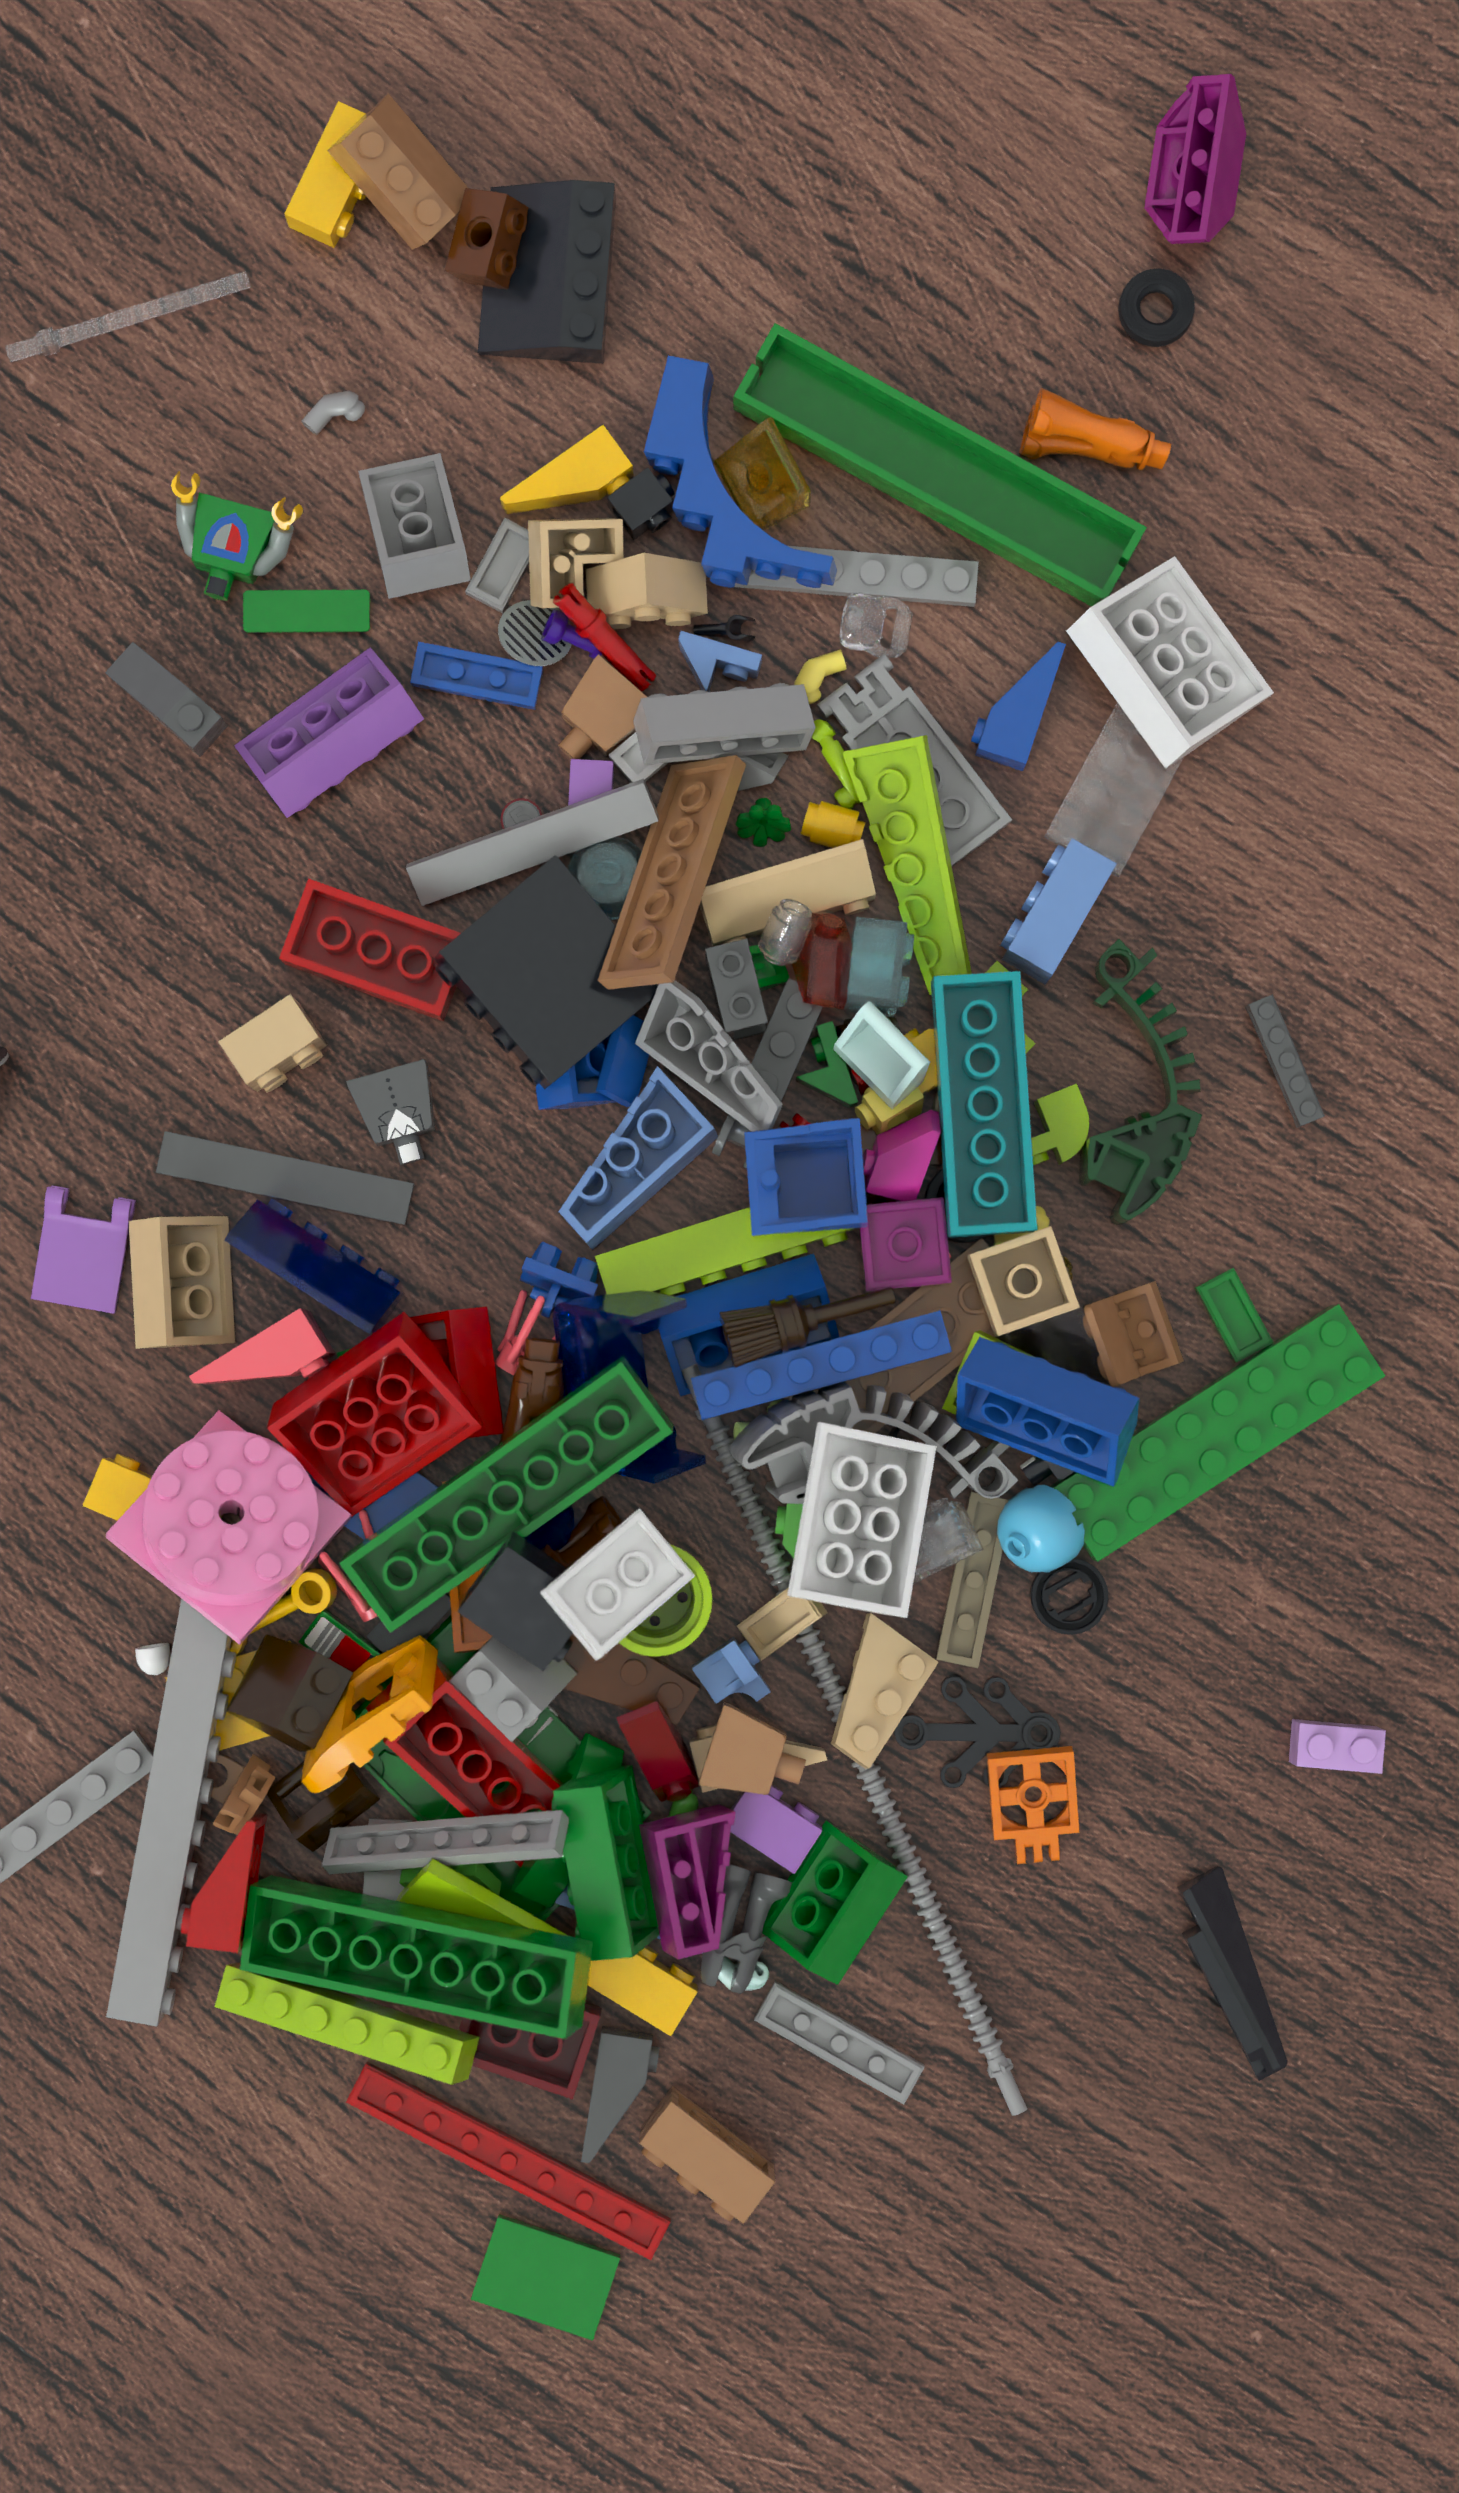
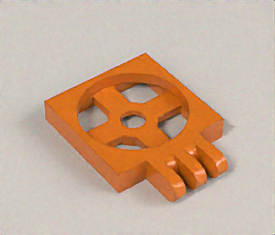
M1072 1746L987 1753L994 1840L1014 1839L1017 1864H1026L1025 1847H1032L1034 1863L1043 1862L1042 1846L1049 1845L1048 1852L1051 1861H1059L1058 1835L1079 1833L1075 1762ZM1040 1763H1055L1065 1773L1067 1782L1047 1784L1041 1779ZM1022 1764L1023 1781L1020 1782L1019 1786L999 1788L998 1780L1002 1773L1010 1765ZM1033 1786L1038 1787L1042 1792L1041 1797L1036 1801L1026 1799V1790ZM1067 1801L1064 1809L1058 1816L1044 1823L1043 1809L1048 1806L1049 1802ZM1020 1805L1022 1809L1026 1810L1027 1825L1018 1824L1010 1820L1003 1814L1000 1807Z

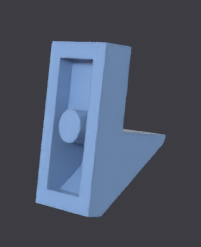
M684 631L680 632L678 638L679 649L701 690L710 691L717 667L724 669L723 675L734 680L747 681L748 677L757 679L762 664V654Z

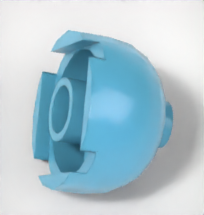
M1047 1485L1025 1488L1014 1495L1005 1504L997 1523V1536L1004 1553L1015 1565L1028 1572H1051L1070 1562L1079 1554L1084 1545L1085 1531L1083 1523L1077 1526L1076 1520L1072 1515L1076 1510L1072 1502L1060 1491Z

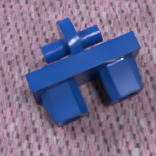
M541 1242L532 1258L526 1257L520 1281L534 1286L530 1298L534 1300L538 1296L545 1298L541 1315L550 1318L554 1307L569 1313L573 1302L584 1306L587 1304L592 1306L598 1284H596L597 1263L578 1257L572 1273H567L556 1268L562 1251L555 1246Z

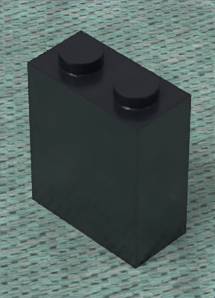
M512 1531L464 1594L458 1613L542 1671L547 1668L552 1660L559 1663L573 1643L569 1639L573 1632L540 1594L545 1587L567 1570V1568Z

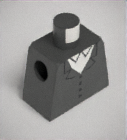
M425 1059L346 1081L370 1135L378 1147L394 1143L400 1165L410 1164L425 1158L419 1135L435 1131L430 1071Z

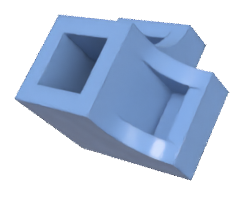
M732 1637L692 1665V1670L716 1704L733 1693H745L757 1702L771 1692L754 1666L760 1662V1659L746 1640L739 1644L735 1637Z

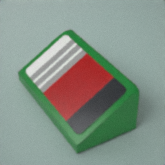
M327 1609L317 1615L299 1640V1643L307 1649L320 1653L351 1672L356 1671L365 1662L383 1653Z

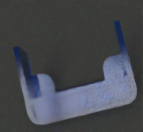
M640 1290L573 1298L557 1304L553 1312V1322L556 1340L560 1341L558 1358L563 1360L564 1397L622 1356L625 1357L648 1389L641 1334L657 1330L660 1325L661 1316L687 1308L686 1299ZM674 1426L673 1433L615 1474L655 1484L706 1464L705 1455L677 1449V1434Z

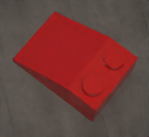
M259 1813L245 1823L193 1900L191 1907L184 1909L181 1934H187L186 1946L238 1953L242 1950L249 1889L251 1884L259 1880L268 1814Z

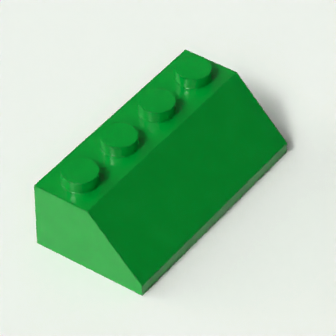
M626 1765L569 1780L553 1791L552 1811L563 1810L569 1818L561 1859L567 1864L569 1875L568 1899L571 1905L574 1906L576 1913L575 1937L593 1941L591 1961L634 1957L660 1935L639 1824H643L633 1765Z

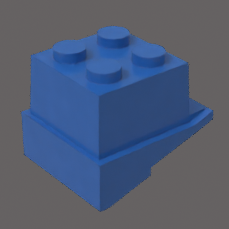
M860 1118L744 1133L752 1237L867 1227Z

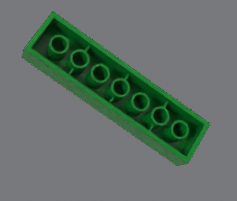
M1339 1304L1330 1305L1274 1343L1136 1430L1132 1436L1114 1487L1077 1472L1071 1473L1050 1487L1060 1491L1076 1508L1072 1515L1076 1520L1077 1526L1083 1523L1085 1531L1083 1546L1091 1559L1098 1562L1384 1378L1385 1374Z
M622 1356L344 1554L339 1564L391 1633L486 1566L512 1531L525 1538L673 1433L674 1425L625 1357Z
M270 1875L250 1885L240 1970L566 2039L583 2025L593 1941Z

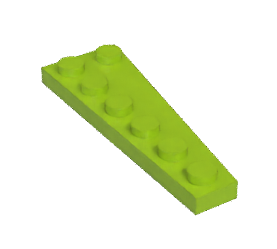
M927 735L843 751V756L858 799L863 803L871 825L869 829L873 840L877 842L885 864L883 868L887 879L891 881L898 899V909L904 926L910 933V942L929 995H932L931 981L934 976L972 974L928 738Z

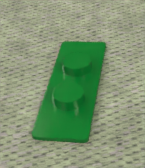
M246 590L243 593V629L246 633L368 632L370 630V593L368 590Z

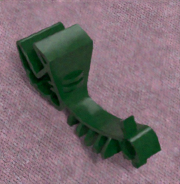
M1120 939L1111 945L1096 963V978L1106 991L1092 1004L1102 1008L1111 998H1114L1140 1029L1150 1045L1160 1068L1166 1104L1158 1115L1151 1117L1148 1111H1144L1138 1114L1139 1121L1134 1116L1125 1118V1126L1092 1136L1085 1141L1081 1148L1079 1183L1081 1186H1085L1095 1180L1121 1192L1110 1215L1112 1223L1116 1225H1122L1145 1211L1166 1191V1187L1172 1184L1182 1168L1181 1163L1186 1161L1192 1144L1190 1139L1195 1136L1202 1114L1177 1104V1094L1201 1092L1200 1079L1176 1083L1174 1070L1185 1069L1195 1064L1193 1052L1170 1060L1165 1047L1176 1044L1187 1037L1188 1033L1185 1026L1160 1038L1154 1026L1168 1020L1177 1012L1173 1003H1170L1148 1019L1140 1007L1152 1000L1163 988L1155 982L1135 1001L1123 989L1157 957V954L1152 947L1144 956L1138 959ZM1109 958L1122 960L1126 965V976L1116 979L1108 975L1105 969L1106 960Z

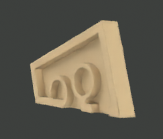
M867 1613L862 1627L864 1632L859 1650L856 1651L852 1664L854 1668L848 1691L843 1697L831 1745L863 1768L870 1769L939 1662L872 1613Z

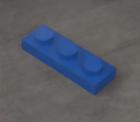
M418 642L410 684L414 687L536 710L544 669L543 666L527 665L516 660Z

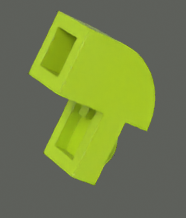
M1077 1084L1041 1097L1034 1102L1046 1133L1031 1138L1033 1166L1049 1160L1047 1152L1051 1150L1054 1152L1058 1165H1061L1077 1154L1084 1145L1089 1131V1115Z

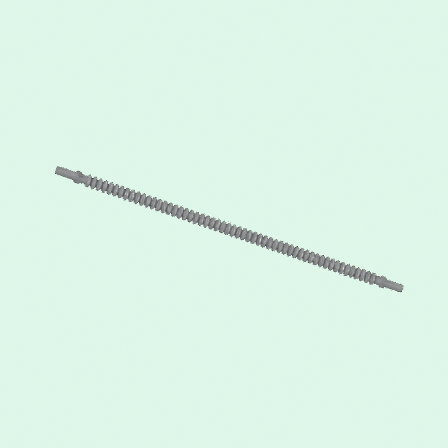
M697 1364L682 1370V1374L698 1407L691 1378L700 1376L701 1373ZM698 1408L694 1412L697 1419L703 1421L704 1426L706 1425L709 1432L706 1434V1438L713 1440L714 1444L711 1446V1450H717L719 1455L716 1457V1461H722L724 1465L721 1468V1472L728 1474L729 1478L726 1480V1484L733 1485L734 1489L731 1491V1495H737L739 1499L736 1502V1506H742L744 1510L741 1518L748 1519L749 1523L746 1525V1529L753 1530L754 1535L751 1536V1540H757L759 1544L756 1547V1551L762 1552L764 1555L761 1563H767L769 1566L766 1574H772L774 1580L771 1581V1585L777 1586L779 1589L776 1593L777 1596L789 1587L791 1573L788 1572L787 1567L790 1565V1562L782 1559L785 1551L777 1548L780 1539L773 1538L772 1533L775 1531V1528L768 1527L767 1525L770 1517L762 1514L765 1506L757 1503L760 1494H754L752 1491L755 1483L747 1480L750 1472L744 1471L742 1465L729 1452V1447L734 1441V1437L727 1435L730 1427L723 1425L721 1415L702 1420ZM811 1625L799 1634L796 1642L803 1643L804 1648L801 1650V1653L809 1656L806 1664L814 1667L811 1676L818 1677L819 1682L816 1684V1687L823 1688L824 1694L821 1695V1698L829 1701L826 1709L827 1711H833L834 1716L831 1718V1721L837 1722L844 1697L842 1692L846 1688L843 1685L839 1686L837 1681L840 1679V1675H834L832 1671L835 1668V1664L828 1662L827 1658L830 1656V1652L823 1651L822 1646L825 1645V1641H819L817 1637L820 1634V1630L814 1629ZM854 1761L851 1766L859 1769L856 1777L857 1779H863L865 1783L861 1788L863 1791L868 1790L870 1794L867 1797V1801H873L875 1805L872 1808V1813L879 1814L880 1818L877 1820V1824H883L885 1828L882 1831V1835L888 1836L890 1839L887 1842V1847H893L895 1850L892 1858L899 1859L900 1864L897 1865V1868L903 1870L908 1876L905 1882L908 1881L910 1884L907 1892L914 1893L915 1898L912 1900V1903L920 1906L917 1914L918 1916L925 1917L922 1926L929 1927L930 1932L927 1934V1937L935 1940L932 1948L933 1950L940 1951L941 1955L937 1959L939 1962L944 1961L945 1963L942 1971L943 1973L950 1974L947 1982L949 1985H955L956 1989L953 1991V1995L960 1997L961 2000L958 2002V2006L960 2008L964 2007L966 2010L963 2018L970 2019L971 2023L968 2025V2029L976 2032L973 2040L974 2042L981 2043L978 2052L984 2053L987 2058V2072L990 2078H996L1012 2116L1018 2115L1026 2111L1027 2107L1010 2071L1014 2066L1011 2059L1006 2058L1004 2052L1001 2051L1002 2039L995 2038L998 2030L996 2027L990 2026L989 2023L992 2021V2017L986 2016L984 2013L987 2010V2005H981L979 2002L982 1994L975 1993L974 1991L977 1983L969 1980L972 1971L965 1970L964 1965L967 1964V1960L960 1959L959 1957L962 1949L954 1946L957 1938L949 1934L952 1926L950 1924L945 1925L944 1923L947 1915L939 1912V1908L942 1906L941 1902L934 1901L933 1897L937 1893L935 1890L930 1891L928 1886L931 1884V1880L924 1878L923 1874L926 1873V1868L919 1867L918 1863L921 1861V1857L914 1855L913 1851L916 1850V1846L910 1845L908 1842L911 1834H905L903 1831L906 1823L898 1820L901 1812L893 1809L896 1800H890L888 1797L891 1789L884 1788L883 1786L886 1778L878 1775L881 1767L873 1763L870 1769H865Z

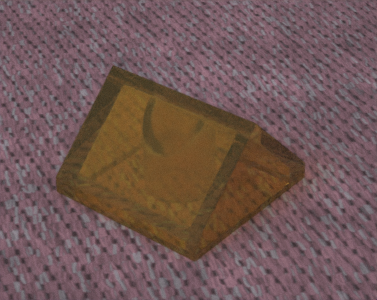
M772 417L766 418L713 461L736 505L762 530L810 507L811 490Z

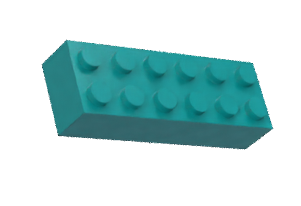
M1020 971L934 976L931 981L947 1238L1037 1231Z

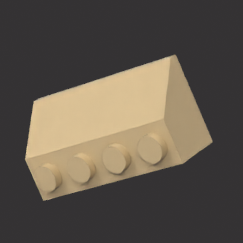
M863 839L706 886L700 907L712 947L761 934H763L764 940L773 939L787 934V926L800 922L804 923L805 928L816 926L829 921L827 914L843 909L845 915L862 912L870 908L868 902L875 899L876 892Z

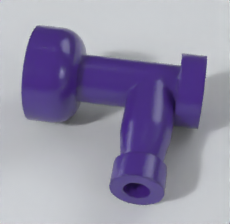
M556 609L552 611L545 624L541 637L542 641L553 645L563 640L588 651L589 657L593 659L598 654L602 655L587 638L582 639L576 633V627L568 624V617L563 612Z

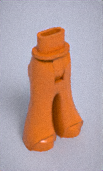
M1041 388L1037 395L1035 406L1033 405L1030 410L1019 454L1030 459H1038L1049 454L1079 455L1124 468H1132L1137 463V470L1142 471L1146 465L1162 469L1170 454L1171 444L1156 440L1155 433L1145 430L1135 424L1134 421L1124 418H1109L1092 413L1055 393Z

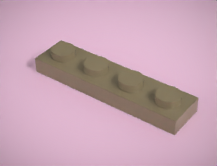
M974 1492L969 1494L936 1660L973 1668L979 1667L1003 1551L997 1536V1523L1002 1509L1009 1501L1008 1499H989Z

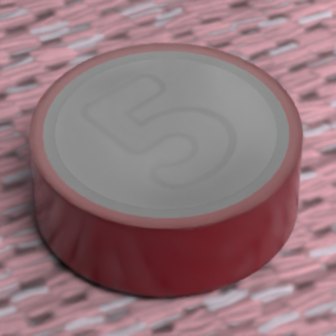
M524 798L512 800L504 807L501 813L502 829L541 816L542 812L538 805L531 800Z

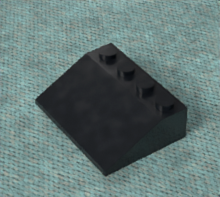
M564 180L491 187L490 191L506 193L528 206L529 209L527 225L522 233L516 255V268L511 275L508 290L483 286L478 355L603 364L616 206L615 183Z

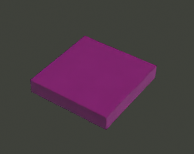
M943 1197L866 1205L867 1227L860 1228L866 1291H877L888 1287L897 1289L952 1283Z

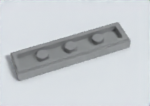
M774 1981L754 2017L756 2022L903 2105L925 2068L921 2062L777 1981Z

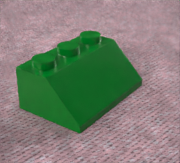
M825 1821L822 1826L823 1831L795 1874L792 1873L787 1880L792 1882L788 1896L772 1904L762 1933L807 1970L838 1985L908 1876L881 1855L832 1823Z

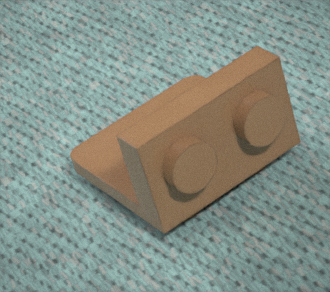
M1156 1281L1084 1306L1083 1325L1089 1338L1095 1341L1099 1353L1097 1357L1099 1371L1112 1387L1184 1362Z

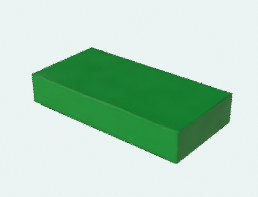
M1234 1268L1195 1287L1234 1363L1274 1343Z

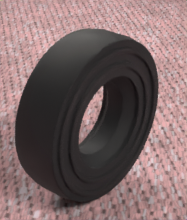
M1158 268L1145 270L1134 276L1124 287L1118 305L1120 322L1125 332L1134 341L1150 347L1166 346L1181 338L1188 330L1195 311L1193 293L1187 282L1170 270ZM1150 293L1166 295L1173 306L1172 315L1162 323L1148 321L1140 310L1142 299Z

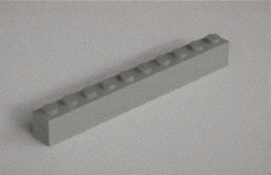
M182 1598L106 2015L108 2018L156 2027L163 2019L164 2014L171 2015L176 1989L169 1988L172 1972L178 1973L181 1966L183 1947L177 1946L179 1930H181L184 1909L191 1907V1905H186L184 1902L187 1888H194L198 1873V1863L192 1862L194 1847H201L206 1828V1821L199 1819L202 1804H209L214 1780L207 1778L210 1762L217 1761L221 1745V1737L214 1736L217 1719L224 1720L228 1707L229 1695L222 1694L225 1677H232L236 1662V1652H230L232 1638Z

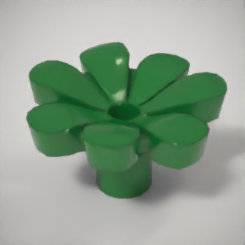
M767 798L756 800L755 805L750 807V811L748 813H740L736 820L738 836L749 838L753 835V845L756 847H765L767 845V837L776 842L785 839V832L791 831L789 818L783 817L781 807L772 805L771 800Z

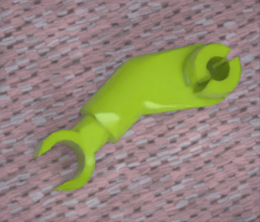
M817 719L814 721L815 731L811 738L821 744V752L844 785L843 788L835 792L836 800L842 807L852 809L856 803L860 804L861 802L858 799L844 760V749L838 740L832 738L836 734L833 727L828 722Z

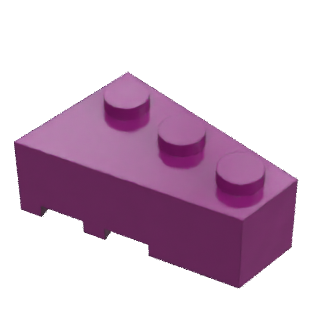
M720 1804L639 1824L662 1950L678 1960L719 1949L726 1895L723 1893L726 1866H729L731 1852H728L731 1825H734L736 1811Z

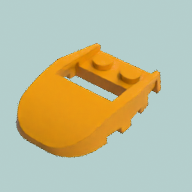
M421 1635L368 1660L353 1672L315 1749L306 1751L301 1782L311 1793L326 1790L342 1780L349 1764L355 1762L359 1768L373 1758L374 1753L371 1750L373 1746L384 1737L392 1742L406 1730V1722L419 1712L423 1711L426 1713L432 1708L438 1650ZM393 1676L390 1700L355 1721L356 1714L352 1711V1706L362 1697L368 1701L372 1700L382 1692L383 1687L380 1684Z

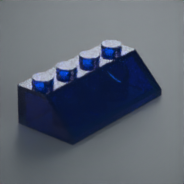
M271 1198L268 1205L257 1199L224 1239V1241L368 1334H373L384 1326L404 1295L402 1291L396 1288L400 1282L399 1279L380 1267L375 1274L360 1265L364 1260L363 1256L344 1244L339 1251L327 1244L325 1240L329 1234L308 1221L304 1227L296 1224L289 1219L293 1211Z

